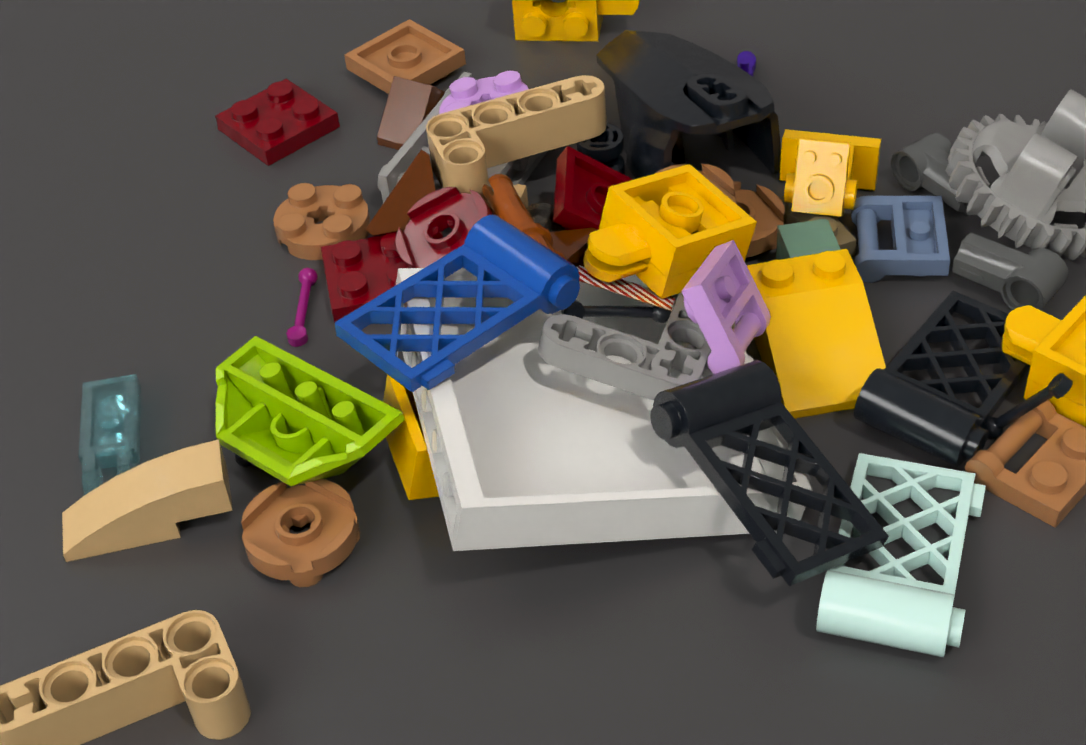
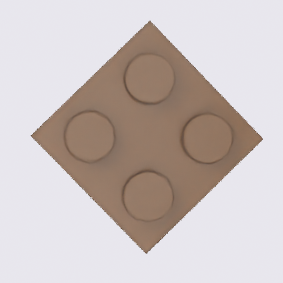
M410 19L344 54L347 70L387 94L390 92L394 76L430 85L439 79L447 77L451 72L466 64L464 49Z

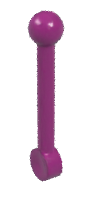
M309 267L303 268L298 274V280L302 285L295 323L286 332L288 343L294 347L302 346L308 341L304 325L311 286L318 280L316 271Z

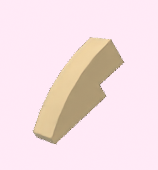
M219 439L182 448L146 461L103 483L62 512L63 556L65 561L69 562L181 538L179 522L233 511L228 469Z

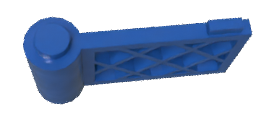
M488 215L482 217L474 224L462 246L336 321V336L410 392H414L421 386L430 390L455 374V364L539 309L546 314H553L568 308L579 294V270L575 265L499 216ZM464 268L475 275L477 281H445V278ZM414 297H436L435 307H403V304ZM444 298H476V307H443ZM484 298H509L514 302L508 307H483ZM370 324H393L392 334H366L362 329ZM401 324H434L433 335L400 334ZM442 324H475V328L464 335H441ZM398 352H431V356L411 368L398 358Z

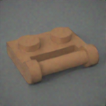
M1047 400L1016 419L987 450H979L967 461L965 471L976 473L974 483L986 485L985 490L1056 528L1086 494V427L1057 413L1052 403ZM1035 433L1048 439L1016 474L1004 468L1006 463Z

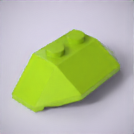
M254 336L216 367V383L218 385L216 395L217 440L219 439L220 445L289 486L304 484L344 473L405 420L402 411L257 336Z

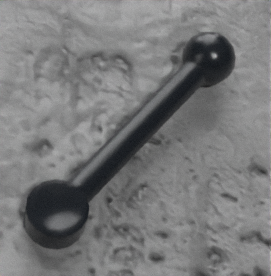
M576 299L568 308L561 310V314L576 316L582 319L583 317L653 318L658 323L668 322L672 312L656 306H583Z
M1060 373L1051 380L1048 387L998 418L990 417L984 426V429L989 430L988 438H998L1003 433V427L1052 397L1056 399L1063 397L1072 387L1073 381L1064 373Z

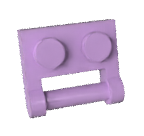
M732 240L714 247L681 291L684 296V307L688 317L692 322L699 325L712 351L708 356L707 363L713 374L743 365L745 362L744 352L754 337L763 334L771 318L758 287L735 241ZM735 322L736 326L734 327V329H732L731 326Z

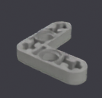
M682 292L678 295L658 344L576 316L562 314L549 317L544 322L538 346L540 357L554 367L654 400L661 391L702 378L708 356L711 353V349L699 325L692 322L686 313ZM674 341L686 342L696 346L698 349L685 348ZM606 356L623 357L629 360L631 364L617 363ZM671 368L682 371L679 378L669 376Z

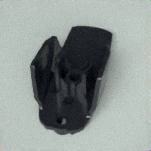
M625 30L596 55L597 63L614 81L624 150L627 154L626 165L635 179L652 175L661 169L669 167L671 162L684 164L683 133L711 134L722 137L725 148L729 151L735 149L733 132H735L772 174L780 172L781 143L779 121L774 111V102L771 94L760 81L735 64L672 34Z

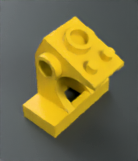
M785 129L782 137L779 179L786 181L784 202L792 203V212L842 217L844 216L845 209L854 210L857 189L875 190L881 139Z

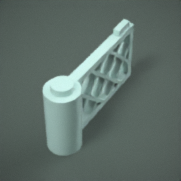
M859 453L850 486L851 490L871 514L877 512L889 524L883 527L889 535L884 545L902 537L915 552L895 559L884 547L869 552L871 557L880 565V567L871 571L845 567V563L827 570L818 609L817 632L944 657L946 645L959 647L966 610L953 607L968 515L981 517L986 485L974 483L976 473ZM869 475L892 479L898 486L879 493L866 478ZM936 487L959 491L960 495L939 504L926 491ZM911 498L923 511L904 518L892 505ZM842 519L838 534L850 538L861 536L851 522ZM937 523L950 537L930 544L918 530ZM929 564L944 579V584L938 585L918 581L909 572Z

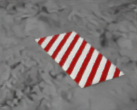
M578 266L580 282L672 311L675 296L660 299L650 288L623 279L610 283L604 282L589 274L585 267Z

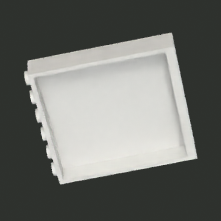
M398 268L396 285L424 268ZM461 268L446 277L445 281H477V277L466 269ZM636 275L622 278L623 280L649 288ZM579 281L580 290L576 300L583 306L653 307V305ZM680 293L672 295L675 296L673 307ZM414 297L404 303L403 307H435L436 297ZM444 298L443 307H476V298ZM509 298L483 299V307H508L514 303ZM539 309L455 364V374L430 390L421 386L413 392L453 551L750 534L684 446L679 448L670 446L655 433L650 419L654 400L554 367L540 357L538 346L543 324L549 317L562 315L561 310L553 314H546ZM583 317L585 320L656 344L659 343L667 322L658 323L653 318ZM735 322L731 326L732 329H734V327L736 326ZM401 324L400 334L433 335L434 324ZM442 324L441 335H464L475 328V324ZM674 341L676 344L682 347L698 349L696 346L691 345L689 343ZM745 351L744 364L754 361ZM403 352L405 363L413 368L430 357L431 352ZM606 356L617 363L631 364L629 360L623 357ZM708 363L706 364L702 378L713 375V373L708 367ZM671 368L669 376L679 378L682 371ZM775 426L759 431L757 440L788 450V443ZM722 445L712 448L720 460L742 467L745 453ZM754 457L751 470L782 481L784 466ZM794 470L792 484L813 491L810 476ZM751 488L747 489V495L755 506L777 512L778 497ZM789 501L787 517L800 521L806 507Z

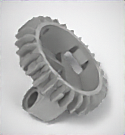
M1070 89L1049 121H1043L1041 124L1039 120L1034 119L1031 125H1026L1020 115H1016L1013 121H1010L1003 114H999L995 121L985 115L980 123L973 119L967 128L963 127L950 149L947 157L948 165L945 171L950 176L948 183L950 188L957 190L955 197L957 202L968 203L966 213L968 215H978L982 219L981 228L991 226L998 231V239L1006 236L1015 241V249L1025 245L1031 247L1032 250L1037 248L1049 249L1060 257L1064 254L1068 260H1075L1079 255L1086 258V224L1081 229H1078L1077 224L1054 223L1050 225L1056 211L1086 213V97ZM985 155L991 158L1000 176L993 182L990 188V183L986 179L982 168L979 166L975 167L978 158ZM1067 183H1069L1070 186L1067 189H1065V186L1067 185Z

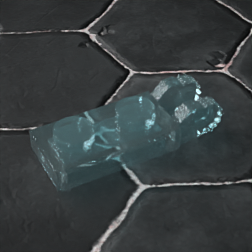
M137 374L83 383L79 459L82 464L84 495L103 484L101 469L117 466V476L136 467L135 463H139L141 386Z

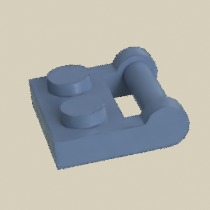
M861 196L856 198L854 210H851V218L853 223L857 225L859 254L855 257L854 264L863 282H876L881 280L884 275L948 276L950 255L942 196ZM880 220H891L894 250H879L877 223Z

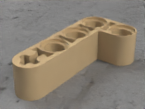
M575 76L432 117L426 124L432 170L442 188L456 187L460 193L471 194L469 190L471 189L478 192L484 199L482 187L484 184L489 186L487 168L601 135L607 126L605 86L599 78L594 76Z
M192 610L1 685L0 745H81L185 701L195 727L200 734L209 739L222 740L234 736L246 726L251 710L238 668L218 621L212 614L206 611Z

